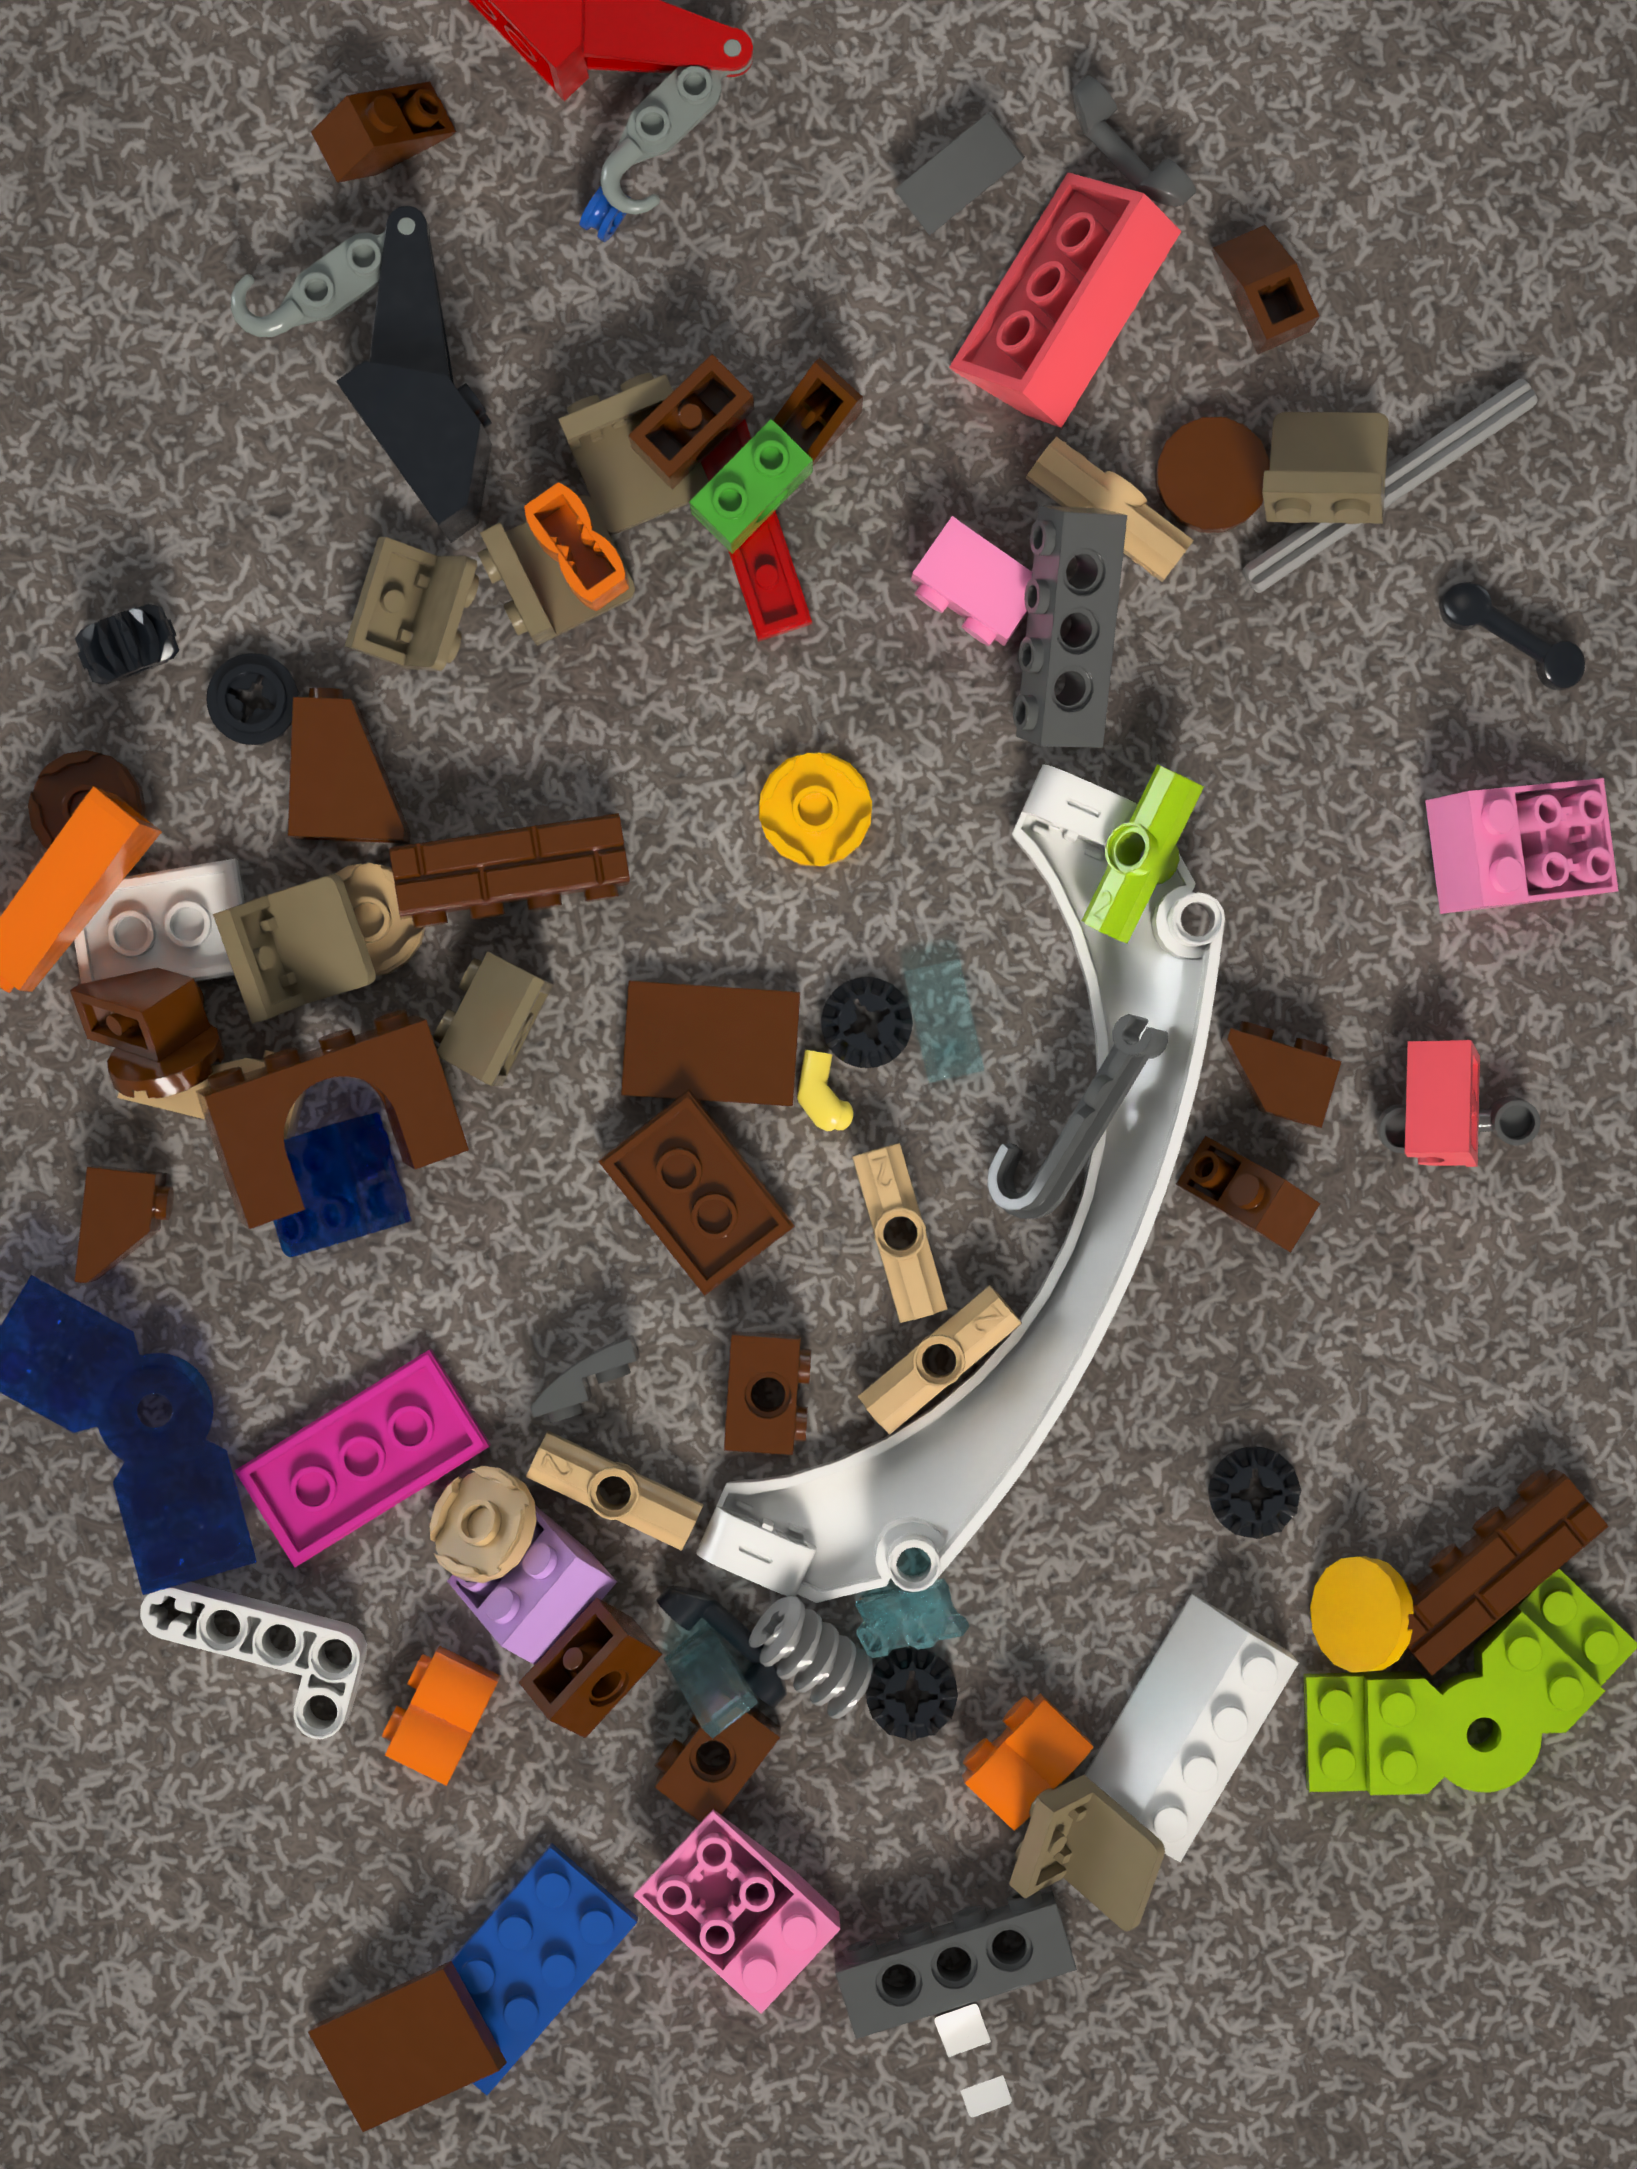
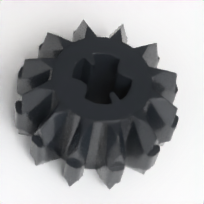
M146 604L138 608L134 607L101 619L80 630L75 637L80 651L77 654L83 669H87L92 682L102 685L121 681L154 669V667L174 659L179 652L175 639L177 634L171 620L167 619L161 606Z

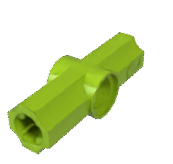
M1159 764L1156 765L1130 821L1115 828L1108 837L1105 846V857L1108 866L1081 920L1084 924L1128 944L1156 885L1168 881L1177 870L1180 859L1179 849L1176 844L1204 786ZM1144 848H1145L1144 855H1143V857L1140 859L1141 853H1142V851H1143Z

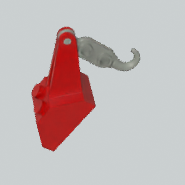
M467 0L564 102L589 79V69L670 73L632 111L617 147L610 153L602 166L600 183L603 195L611 206L622 213L634 215L645 213L660 202V198L656 194H652L642 200L628 198L620 187L622 175L632 165L669 152L716 107L721 97V82L723 78L741 76L750 69L753 63V44L746 32L661 0Z

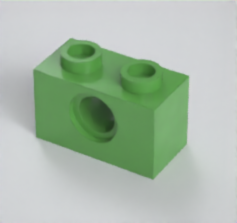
M770 419L689 502L691 514L733 554L813 473V459Z

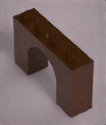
M406 1010L391 1012L373 1020L375 1029L357 1035L353 1034L352 1029L330 1033L318 1039L320 1048L300 1055L297 1048L278 1051L263 1058L265 1067L243 1074L241 1067L230 1068L209 1076L207 1080L210 1086L196 1090L233 1203L242 1224L248 1229H252L305 1210L285 1150L284 1128L288 1113L297 1098L309 1087L325 1079L354 1077L364 1080L375 1090L385 1107L402 1162L414 1170L469 1150L427 1019L416 1015L408 1017Z

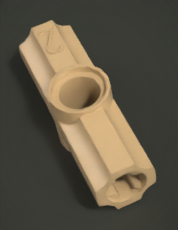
M1057 436L1048 445L1026 476L1029 482L1062 507L1101 508L1127 515L1124 554L1161 582L1165 580L1194 541L1146 505L1147 499L1130 482L1114 472L1106 471L1104 473L1088 461L1085 456L1071 448Z
M897 1143L852 1156L899 1322L916 1320L947 1310L948 1307L927 1238L926 1226L921 1217L901 1144ZM903 1216L914 1222L916 1236L909 1246L897 1249L886 1243L883 1231L889 1220L894 1217Z
M989 1285L931 1335L925 1337L918 1346L859 1394L858 1398L877 1423L890 1435L948 1385L956 1382L961 1374L1013 1332L1022 1322L1004 1299ZM934 1344H943L951 1348L956 1356L955 1368L945 1375H937L928 1370L924 1363V1354L928 1347Z
M547 1431L526 1475L527 1478L592 1508L602 1518L616 1519L681 1551L704 1505L637 1473L628 1464L613 1462L550 1431ZM616 1476L625 1480L630 1487L631 1495L629 1500L619 1505L606 1502L602 1498L599 1489L600 1482L603 1479Z

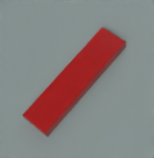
M745 419L701 461L708 481L752 439ZM775 510L733 554L728 550L758 642L812 624V619Z

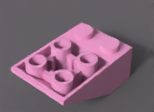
M1604 778L1473 790L1425 800L1440 914L1619 891Z
M714 1809L634 1893V1897L760 2014L765 2011L840 1930L839 1911L796 1871Z

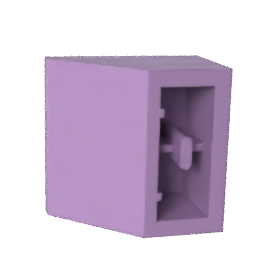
M536 1505V1526L532 1542L517 1566L503 1577L485 1583L466 1581L454 1575L447 1581L501 1647L534 1665L596 1598L602 1600L617 1583L615 1578L586 1547Z

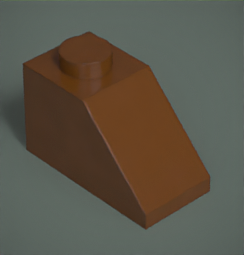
M158 967L78 984L70 990L87 1039L158 1062L210 1028L203 1007L204 995L194 978Z
M107 1166L87 1167L74 1282L89 1283L99 1280L161 1230V1220H169L173 1208V1187L165 1186L167 1173Z

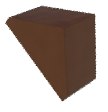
M819 358L812 364L773 421L813 459L814 466L862 413L863 396L826 362Z

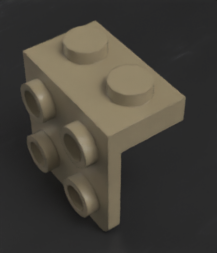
M652 373L635 376L621 384V393L602 401L598 395L583 398L567 408L569 415L559 418L591 499L604 522L602 525L611 534L620 533L689 504L709 482L700 462L672 490L631 447L628 435L673 392L666 374L654 378Z
M1281 412L1277 414L1273 420L1269 471H1264L1262 493L1266 521L1383 524L1389 437L1388 418L1382 413Z
M586 495L578 496L587 509L595 532L607 539L617 551L593 500ZM500 522L480 532L487 548L477 552L492 584L503 579L513 599L504 603L503 607L517 635L519 636L528 631L537 646L630 601L635 595V585L623 563L629 581V589L598 611H594L580 602L573 594L561 571L559 562L552 559L541 548L528 522L508 531H505Z
M378 537L344 647L407 669L442 671L446 663H451L454 660L461 644L462 634L457 629L464 608L471 605L478 590L479 577L475 574L477 560L467 556H436L388 537Z
M330 874L271 893L213 914L252 1024L270 1019L310 1002L367 986L375 980L376 973L344 882L336 874Z
M1085 1775L1054 1790L1046 1789L1040 1793L1030 1807L1029 1815L1031 1819L1025 1837L1015 1852L1017 1861L1009 1885L1022 1897L1027 1898L1064 1878L1122 1930L1130 1931L1139 1926L1165 1855V1847L1162 1841Z

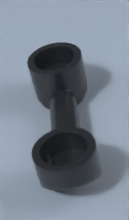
M1472 582L1459 583L1448 589L1442 596L1439 605L1440 615L1449 627L1456 630H1468L1473 628V626L1475 627V625H1480L1535 659L1537 661L1536 671L1538 678L1546 687L1558 691L1566 690L1581 680L1585 671V658L1583 652L1576 644L1570 641H1560L1553 644L1492 606L1489 593L1481 585Z
M673 1585L667 1587L656 1599L659 1606L684 1629L690 1631L703 1618L746 1657L752 1665L741 1678L766 1704L775 1708L787 1695L785 1680L778 1677L776 1673L778 1662L767 1667L760 1662V1653L764 1644L757 1648L750 1647L748 1641L752 1632L713 1596L692 1588Z

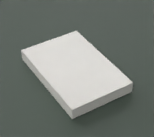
M229 859L126 876L74 940L81 984L157 967L192 977L195 982L235 976L213 914L245 903L238 860Z

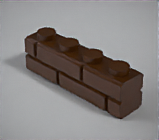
M619 813L389 848L400 919L412 918L414 928L448 923V912L467 909L470 910L471 919L500 916L505 914L504 904L526 900L529 911L562 906L561 895L584 892L585 902L619 897L618 886H625L630 882Z
M1541 1469L1531 1474L1516 1489L1520 1498L1504 1511L1497 1506L1481 1516L1472 1527L1476 1535L1460 1548L1456 1544H1451L1435 1555L1428 1564L1432 1572L1417 1585H1414L1412 1581L1405 1582L1412 1597L1414 1614H1408V1629L1413 1630L1407 1649L1432 1676L1609 1527L1564 1473L1553 1469L1546 1474Z

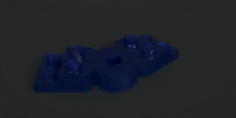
M31 1275L0 1326V1393L74 1435L99 1429L107 1448L124 1462L113 1481V1486L142 1594H150L257 1563L227 1450L206 1440L211 1428L214 1409L211 1391L202 1374L184 1359L171 1354L151 1353L140 1355L132 1330ZM150 1396L165 1398L172 1408L170 1420L158 1428L144 1425L137 1415L140 1403Z

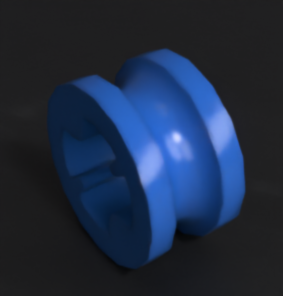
M600 186L586 206L579 225L584 230L596 229L598 231V239L606 242L612 237L627 213H622L611 206L603 195Z

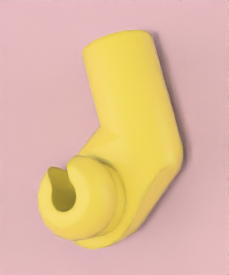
M805 1050L797 1092L798 1102L813 1123L827 1132L834 1129L838 1131L845 1130L851 1124L854 1112L851 1104L848 1101L839 1100L827 1085L833 1054Z

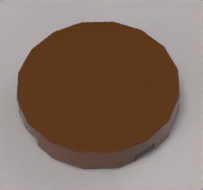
M1201 417L1182 425L1166 441L1156 464V490L1164 506L1170 511V515L1179 524L1200 533H1223L1245 523L1262 505L1264 471H1269L1270 460L1262 441L1246 425L1226 417Z
M89 750L66 753L47 764L37 777L39 779L35 783L33 792L31 791L28 802L31 828L47 850L93 786L118 795L142 816H145L146 812L142 788L132 771L112 756Z
M210 1024L209 1029L159 1062L115 1048L107 1060V1065L114 1089L122 1095L135 1098L134 1091H146L148 1098H164L184 1092L204 1082L213 1073L211 1064L215 1061L221 1064L225 1054L218 1030Z

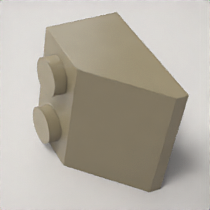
M488 951L483 961L474 958L468 966L459 986V989L467 992L457 1012L448 1009L435 1031L433 1040L441 1043L437 1050L438 1056L490 1086H503L554 984Z

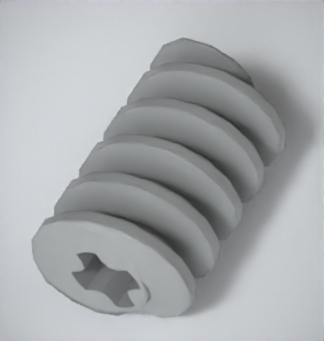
M796 1596L783 1597L771 1605L757 1622L748 1641L752 1648H757L764 1644L759 1660L765 1667L772 1666L779 1661L776 1673L782 1680H787L796 1675L793 1683L796 1691L805 1693L812 1688L810 1700L814 1705L822 1706L829 1702L827 1713L832 1719L841 1718L856 1705L867 1691L873 1676L872 1657L864 1649L856 1648L853 1641L847 1636L839 1635L838 1630L831 1623L822 1622V1618L817 1612L805 1609L803 1602Z

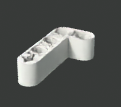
M172 1579L166 1581L145 1597L141 1605L140 1618L143 1626L150 1634L160 1639L301 1675L302 1678L294 1705L293 1717L296 1726L304 1735L313 1739H325L333 1736L348 1719L353 1708L367 1655L365 1637L357 1627L349 1623L185 1580ZM169 1597L176 1599L175 1608L177 1610L187 1612L181 1613L173 1621L167 1619L168 1610L160 1606ZM202 1604L205 1605L200 1616L191 1615ZM228 1610L237 1616L240 1623V1632L237 1636H225L216 1629L214 1623L216 1611ZM197 1621V1626L194 1628L193 1625ZM278 1624L289 1627L294 1632L296 1638L295 1648L290 1651H281L275 1648L269 1637L271 1626ZM339 1639L345 1642L350 1647L352 1653L351 1663L344 1666L331 1663L324 1651L326 1641ZM325 1695L331 1698L337 1708L336 1719L323 1721L316 1718L310 1708L311 1697Z

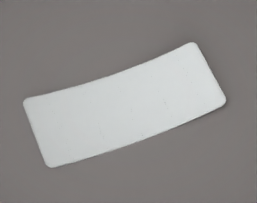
M971 2004L935 2018V2024L948 2057L991 2042L977 2004ZM1003 2075L960 2090L970 2117H976L1009 2105L1012 2102Z

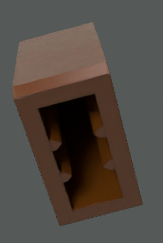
M309 688V697H293L288 836L296 840L410 844L411 832L358 704L351 699H344V690L336 688Z

